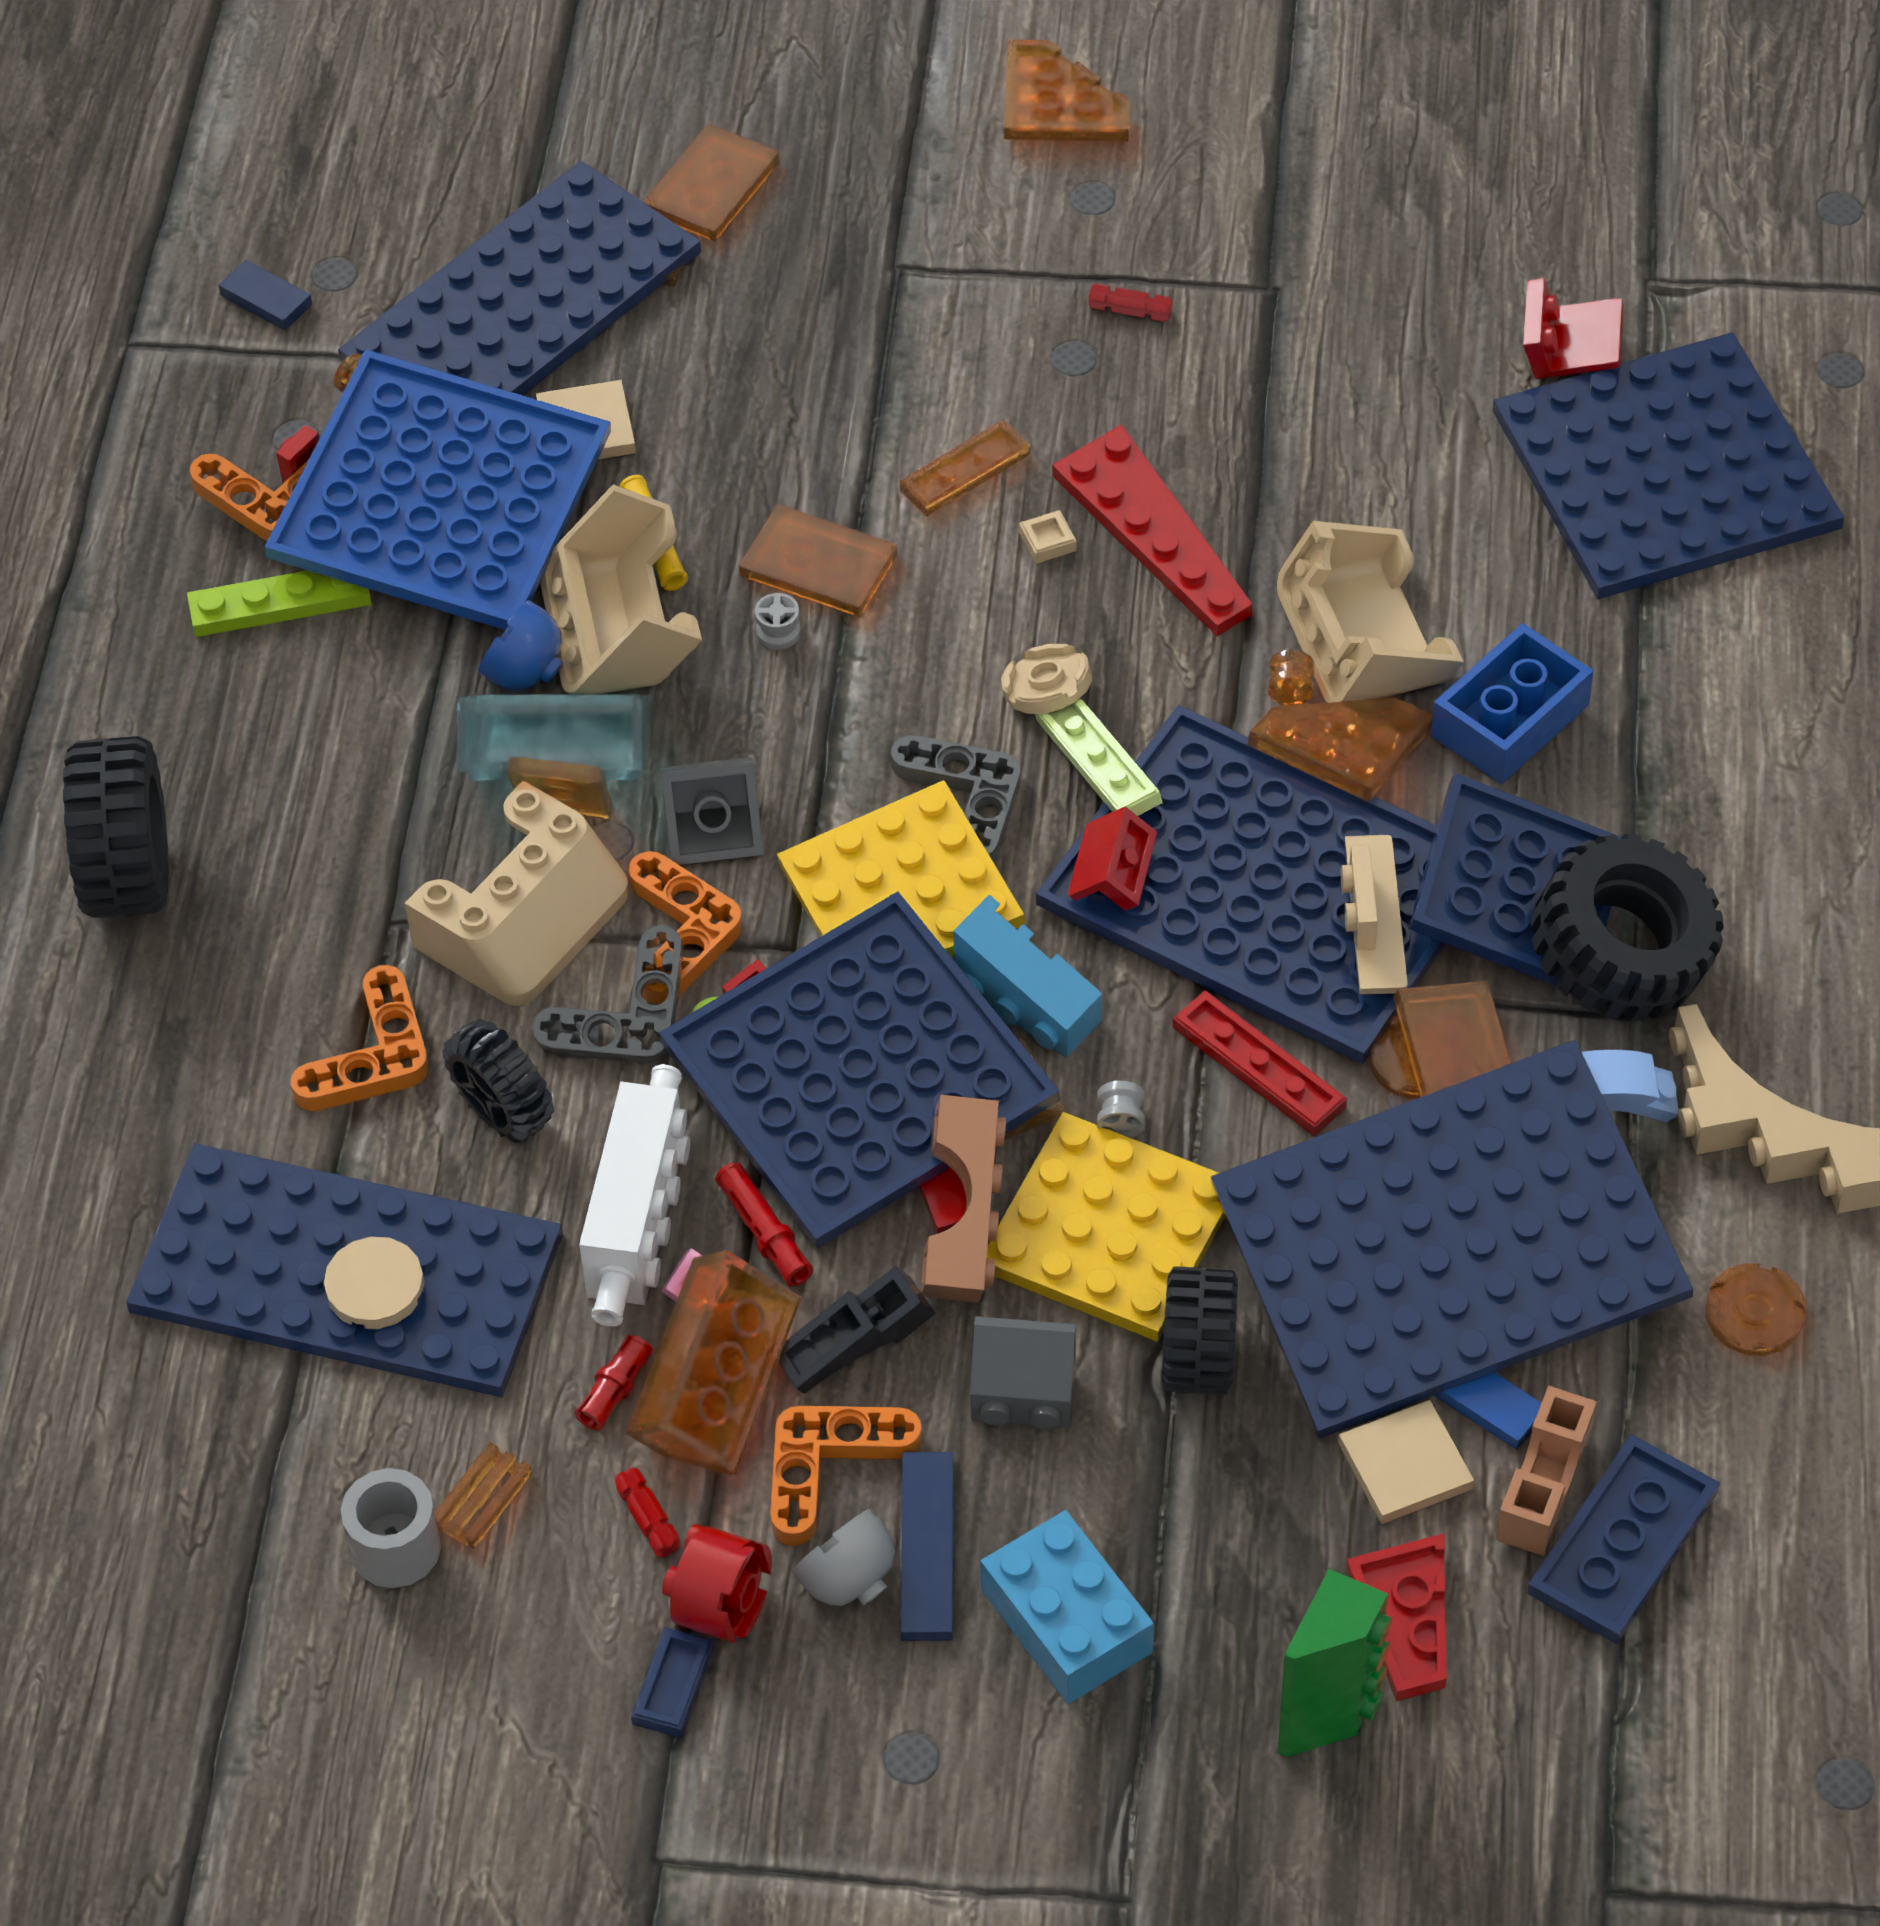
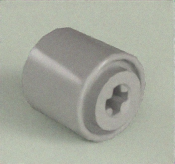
M393 1468L371 1471L357 1479L345 1493L340 1510L352 1564L358 1573L372 1584L388 1588L412 1585L427 1576L438 1561L441 1541L431 1492L424 1482L406 1470Z

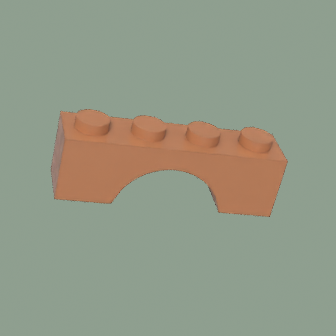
M940 1095L937 1102L934 1118L932 1156L946 1163L959 1176L965 1189L967 1206L966 1213L953 1227L928 1237L923 1253L920 1290L924 1297L979 1303L984 1288L992 1289L995 1259L987 1258L988 1240L996 1241L999 1212L990 1211L992 1193L999 1194L1002 1180V1164H994L995 1146L1003 1147L1006 1129V1118L998 1117L999 1101Z

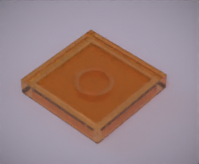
M517 756L510 757L507 773L513 790L524 780L577 811L582 816L610 820L613 804L600 767Z

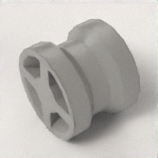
M773 593L762 597L756 603L754 610L758 641L763 646L772 650L788 649L795 645L801 635L800 611L796 600L783 593Z
M1113 1081L1099 1088L1097 1091V1105L1101 1111L1097 1115V1128L1104 1127L1129 1138L1140 1135L1145 1129V1115L1141 1111L1145 1105V1091L1142 1087L1129 1081Z

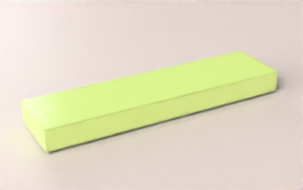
M1081 698L1061 710L1045 714H1035L1037 722L1112 812L1126 806L1139 816L1163 803L1160 791Z

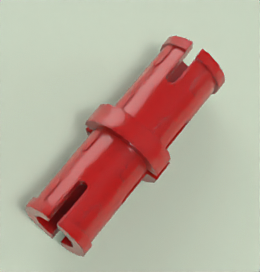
M628 1334L608 1365L600 1367L594 1376L596 1382L591 1391L574 1412L575 1417L581 1424L595 1431L597 1429L601 1431L620 1400L627 1399L634 1389L632 1383L637 1374L653 1354V1349L647 1341L637 1335L630 1336Z

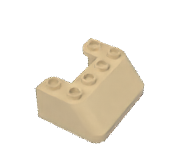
M613 484L553 548L549 565L541 579L540 585L546 611L556 620L562 633L563 643L557 658L563 661L559 674L562 687L566 692L585 698L657 685L667 678L675 667L702 641L698 621L695 616L681 612L675 615L669 622H666L664 619L652 565L673 546L677 532L669 504Z
M524 780L508 795L503 807L507 822L527 836L472 893L467 892L448 880L437 879L423 884L405 902L413 948L502 1002L513 1006L525 1005L535 1000L626 903L629 896L628 879L625 872L585 818L577 811Z

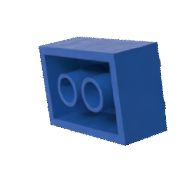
M1522 623L1434 701L1431 736L1502 785L1589 705L1594 670Z

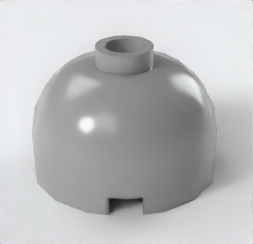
M872 1509L865 1510L832 1534V1538L821 1547L818 1545L792 1569L801 1585L815 1599L833 1606H843L858 1599L865 1606L888 1587L882 1579L893 1566L895 1555L893 1540L885 1524Z

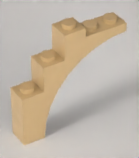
M1697 1004L1678 1007L1675 1027L1669 1029L1672 1052L1675 1056L1681 1055L1684 1063L1683 1081L1686 1096L1684 1108L1678 1110V1123L1682 1136L1684 1138L1690 1137L1696 1155L1748 1145L1750 1160L1754 1167L1760 1166L1766 1184L1819 1174L1821 1190L1824 1196H1831L1837 1214L1880 1206V1128L1862 1127L1827 1119L1790 1104L1759 1085L1731 1060L1711 1034Z

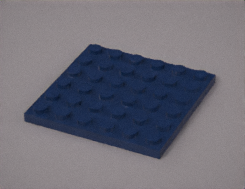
M1733 332L1621 363L1618 368L1589 372L1493 400L1492 411L1597 600L1829 533L1843 527L1844 516Z
M898 891L659 1032L661 1044L817 1249L950 1168L946 1163L932 1156L935 1108L940 1095L999 1101L998 1117L1006 1118L1005 1134L1060 1101L1057 1087Z

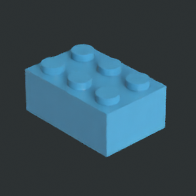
M1067 1510L1062 1511L980 1560L981 1591L1067 1705L1153 1653V1621Z

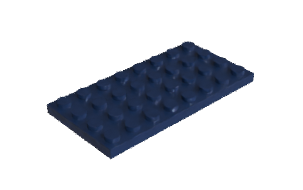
M580 160L338 349L340 361L355 370L365 349L523 396L701 253L700 240Z
M194 1143L126 1304L129 1313L503 1398L563 1236L562 1224ZM371 1236L392 1238L407 1245L418 1257L424 1277L423 1293L421 1291L418 1305L414 1311L397 1324L380 1329H366L364 1324L352 1322V1325L342 1321L330 1308L324 1287L326 1268L335 1254L351 1242Z

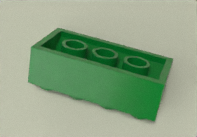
M1328 1569L1284 1655L1278 1754L1289 1757L1356 1736L1365 1718L1370 1721L1374 1720L1384 1697V1692L1380 1691L1387 1668L1382 1666L1390 1644L1384 1641L1392 1623V1617L1386 1615L1388 1593Z

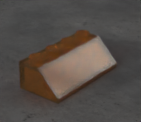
M728 1250L694 1257L625 1434L663 1457L728 1475L736 1474L802 1297Z

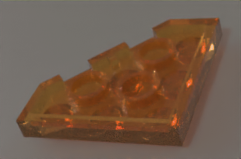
M1008 39L1004 112L1005 140L1129 141L1130 100L1119 91L1113 94L1101 85V78L1078 61L1074 64L1061 55V48L1050 40Z
M1396 697L1272 707L1250 731L1248 745L1369 801L1432 730L1433 714Z

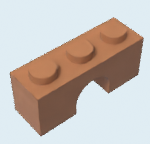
M1548 1385L1532 1426L1531 1439L1522 1468H1516L1500 1509L1496 1535L1497 1541L1545 1557L1592 1434L1597 1401Z

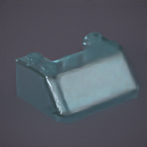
M480 694L456 697L457 772H469V780H497L502 778V771L520 770V778L544 779L548 778V770H566V778L589 779L593 778V770L607 771V780H635V778H639V771L647 770L649 765L652 695Z

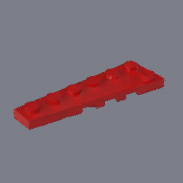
M1121 425L1117 426L1052 465V476L1216 636L1221 635L1252 616L1251 601L1124 427Z

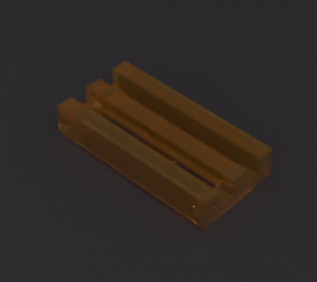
M489 1442L435 1511L438 1529L475 1549L533 1474L531 1465L523 1460L521 1463L515 1461L513 1454L507 1451L503 1454L499 1452L498 1446ZM495 1464V1466L493 1467V1469L489 1472V1474L486 1476V1478L482 1481V1483L479 1485V1487L476 1489V1491L472 1494V1496H471V1497L469 1498V1500L465 1503V1505L462 1507V1509L458 1512V1514L455 1516V1518L450 1522V1520L452 1519V1517L456 1514V1512H457V1511L459 1510V1508L463 1505V1503L466 1501V1499L470 1496V1494L473 1492V1490L477 1487V1485L480 1483V1481L484 1478V1476L487 1474V1472H488V1471L491 1469V1467ZM507 1471L512 1475L468 1531L463 1529L474 1513L483 1506L489 1498L491 1491Z

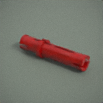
M734 1162L725 1165L716 1174L715 1182L729 1198L739 1216L755 1236L757 1249L760 1254L773 1262L788 1287H792V1285L797 1287L805 1283L812 1276L814 1269L797 1247L795 1234L792 1229L779 1221L740 1162H737L736 1165Z

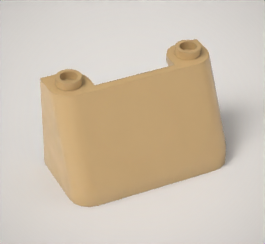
M1312 521L1279 572L1277 580L1279 599L1327 704L1331 706L1350 707L1445 683L1453 678L1464 662L1452 639L1438 637L1434 638L1427 645L1400 586L1411 572L1414 564L1413 553L1402 529Z

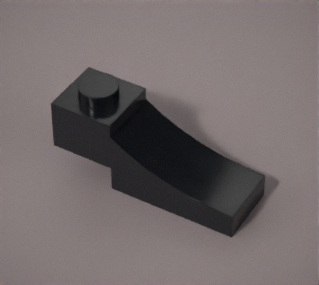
M895 1266L858 1296L850 1290L772 1352L796 1389L805 1394L828 1376L859 1357L893 1341L896 1344L900 1343L936 1313L912 1278Z

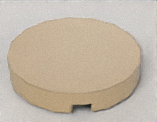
M1046 644L1031 648L1023 653L1025 659L1019 661L1016 665L1014 660L1009 663L1001 677L1006 701L1013 709L1026 714H1045L1061 710L1083 696L1092 682V673L1087 656L1083 652L1081 654L1077 653L1075 647L1067 644Z
M371 1236L353 1241L335 1254L326 1268L324 1287L330 1308L342 1321L352 1325V1322L364 1324L366 1329H380L397 1324L414 1311L418 1305L421 1291L423 1293L424 1277L418 1257L407 1245L392 1238Z

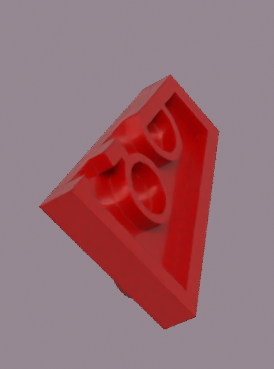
M1445 1533L1347 1559L1346 1570L1350 1578L1388 1593L1386 1615L1392 1617V1623L1384 1640L1390 1644L1382 1666L1387 1668L1386 1676L1396 1701L1446 1688Z

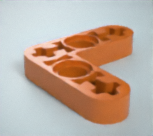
M205 454L196 458L191 464V483L193 490L199 496L265 541H268L307 462L274 492L224 457L217 454ZM218 473L219 480L213 477V475ZM204 474H207L208 477H206L205 479H203V475H204ZM240 492H249L256 497L251 503L246 505H238L231 500L234 495ZM268 517L273 519L275 522L269 524Z
M647 851L638 854L629 863L628 871L632 890L639 897L683 924L676 931L683 946L697 944L704 949L697 957L683 958L679 997L740 936L743 927L742 912L740 906L733 899L658 852ZM655 871L658 872L659 879L652 875ZM642 873H646L648 876L642 878ZM682 891H691L698 896L696 901L687 905L678 904L673 900L674 896ZM712 917L719 920V922L716 925L713 924ZM726 917H728V918H729V923H726V922H724V921H722V920H724ZM667 941L655 952L657 958L656 970L665 972L662 966L665 951H673ZM662 983L650 984L644 989L642 997L649 1003L659 1005L667 999L669 990Z
M379 965L368 971L363 979L365 1000L378 1045L299 1066L291 1076L293 1098L299 1107L308 1111H320L410 1088L420 1084L427 1077L429 1064L426 1049L405 977L398 968L390 965ZM388 984L391 989L393 1002L387 1004L384 1003L383 995L379 986ZM400 1018L409 1023L407 1028L399 1033H389L383 1029L384 1024L391 1019ZM409 1058L412 1066L403 1068L400 1060ZM385 1063L388 1074L382 1075L380 1064ZM364 1067L373 1072L372 1076L364 1082L356 1083L347 1079L348 1074L356 1068ZM338 1075L340 1086L337 1087L334 1086L332 1076ZM317 1082L319 1090L310 1092L307 1084Z
M794 1406L784 1410L776 1422L770 1515L772 1531L776 1539L784 1545L798 1546L810 1541L815 1535L818 1521L821 1458L902 1459L903 1452H917L922 1443V1427L916 1413L900 1407ZM849 1423L856 1424L863 1430L860 1438L850 1442L842 1441L835 1435L836 1430L840 1426ZM820 1425H826L827 1440H820ZM871 1425L878 1426L877 1441H872ZM795 1426H805L803 1438H793ZM895 1427L905 1428L903 1440L894 1439ZM795 1466L804 1467L810 1472L809 1479L799 1485L787 1483L782 1476L787 1469ZM790 1501H799L800 1519L796 1527H789L787 1522L790 1518Z

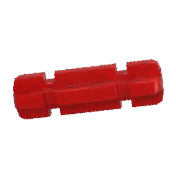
M1098 283L1093 284L1091 287L1088 302L1089 307L1092 309L1106 311L1107 307L1112 308L1111 312L1139 318H1146L1147 314L1151 315V320L1167 322L1171 316L1173 302L1168 296L1155 294L1154 298H1150V293L1116 287L1115 291L1110 290L1111 286Z
M630 1467L625 1472H620L615 1477L616 1489L622 1499L628 1502L627 1507L644 1536L650 1539L649 1544L656 1556L665 1558L671 1553L677 1552L681 1547L680 1537L673 1525L667 1522L669 1518L651 1488L646 1487V1480L640 1470Z

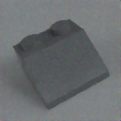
M752 757L660 768L670 855L673 862L683 865L764 855Z
M975 1316L970 1385L971 1420L983 1421L986 1424L995 1426L1016 1423L1033 1425L1039 1429L1071 1428L1076 1380V1324Z

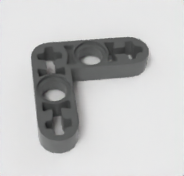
M917 735L904 736L895 741L891 748V764L894 773L899 778L928 785H934L944 780L949 789L971 793L964 814L977 836L978 831L984 833V848L994 863L998 857L1021 785V766L1019 761L1014 756L1004 752ZM911 754L919 755V757L913 759V762L905 761V759H909ZM933 757H936L935 768L930 767ZM957 760L965 762L968 768L962 773L954 774L947 772L944 766L950 761ZM976 766H982L980 776H976ZM999 771L1007 772L1001 780L993 778L998 775ZM984 805H994L1001 810L1000 814L993 818L981 817L976 811Z
M658 925L647 929L642 935L638 948L630 1013L548 1007L535 1017L533 1023V1034L539 1046L544 1051L556 1055L654 1063L664 1059L668 1052L661 1042L658 1041L653 1042L651 1049L646 1050L640 1040L627 1039L628 1048H622L625 1041L623 1027L629 1026V1033L634 1037H645L648 1029H654L657 1038L660 1039L659 1032L675 1023L684 958V948L678 933L671 927ZM660 939H667L669 947L673 949V951H665L662 966L665 972L656 970L657 958L654 950L650 949V947H657ZM652 983H662L669 990L667 999L659 1005H649L642 999L644 989ZM559 1020L563 1029L578 1031L576 1023L580 1021L582 1022L580 1027L581 1044H575L576 1038L573 1033H559L557 1040L551 1041L544 1028H552L554 1021ZM603 1023L609 1024L615 1028L614 1040L606 1046L599 1047L589 1041V1034L594 1026Z

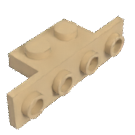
M1390 835L1345 836L1347 865H1341L1342 893H1350L1351 903H1345L1346 932H1354L1360 995L1404 993L1407 991L1408 983L1392 837Z

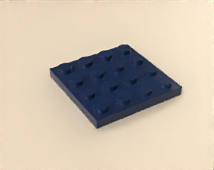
M1455 773L1448 785L1408 929L1556 986L1558 983L1554 976L1548 978L1540 964L1544 958L1543 955H1537L1534 950L1532 938L1535 933L1531 929L1532 914L1536 910L1535 903L1568 853H1573L1576 846L1587 840L1596 841L1598 836L1613 833ZM1596 905V913L1606 928L1611 906Z

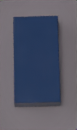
M246 259L218 285L221 296L283 330L290 327L312 306L311 294Z
M664 1627L631 1715L632 1725L682 1738L714 1651V1641L712 1639Z

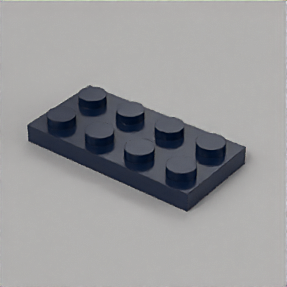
M1630 1434L1529 1582L1527 1594L1618 1644L1718 1494L1720 1482Z

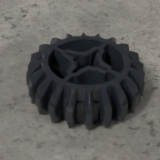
M479 1018L460 1027L444 1043L445 1048L442 1052L445 1059V1068L451 1073L450 1080L456 1084L459 1090L458 1094L464 1097L468 1107L472 1108L478 1117L486 1122L490 1128L495 1129L500 1137L506 1136L509 1140L516 1143L520 1140L523 1141L529 1136H534L545 1127L544 1124L552 1119L551 1114L554 1112L552 1094L546 1089L547 1082L540 1076L538 1067L531 1062L528 1053H525L519 1047L516 1040H512L508 1036L506 1030L498 1029L495 1023Z

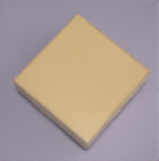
M1060 510L1019 523V534L1035 564L1077 551V541Z

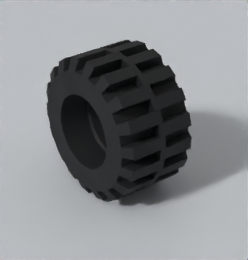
M1173 1266L1167 1278L1162 1383L1166 1392L1227 1395L1233 1385L1238 1278L1234 1270Z

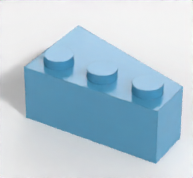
M989 894L954 930V960L1005 1023L1017 1025L1031 1034L1042 1047L1046 1049L1053 1048L1065 1057H1068L1102 1021V993L1058 954L1050 959L1029 941L1034 933L1024 924L1018 930L995 911L1000 906V903Z

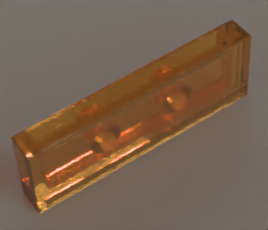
M1002 419L899 481L900 491L927 517L1029 456L1030 444Z

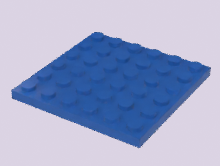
M365 349L264 547L265 557L506 630L509 627L506 623L519 607L527 600L532 601L549 565L553 548L559 543L611 433V422Z

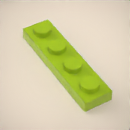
M309 570L187 592L195 637L372 605L368 588Z

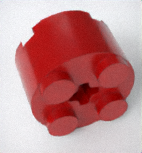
M693 1524L686 1535L684 1552L678 1567L671 1566L663 1581L662 1593L670 1597L672 1622L678 1626L731 1643H736L734 1636L742 1639L745 1638L755 1625L766 1599L767 1590L760 1589L759 1585L762 1572L771 1575L772 1556L770 1548L764 1543L720 1529Z

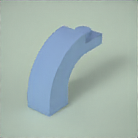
M1594 1050L1582 1052L1609 1111L1629 1112L1662 1122H1668L1678 1116L1679 1108L1676 1097V1085L1673 1080L1672 1071L1654 1067L1652 1054L1631 1050Z

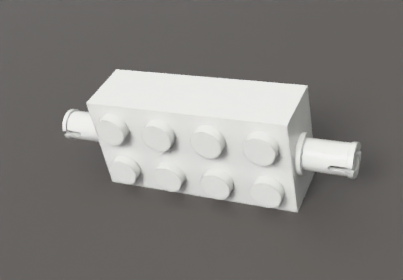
M657 1065L653 1067L650 1085L620 1081L579 1243L587 1298L596 1299L591 1313L592 1319L601 1325H620L623 1320L625 1303L645 1305L649 1287L656 1288L659 1282L661 1259L656 1257L659 1246H667L671 1219L666 1216L669 1205H677L681 1180L676 1174L679 1165L687 1164L690 1151V1137L684 1136L687 1124V1110L680 1109L678 1086L681 1083L682 1074L673 1066Z

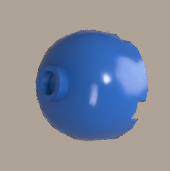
M527 600L506 623L509 627L502 636L495 638L478 668L479 673L485 676L487 680L505 690L523 691L531 689L541 679L549 684L563 665V661L557 658L563 642L562 633L556 620L539 605Z

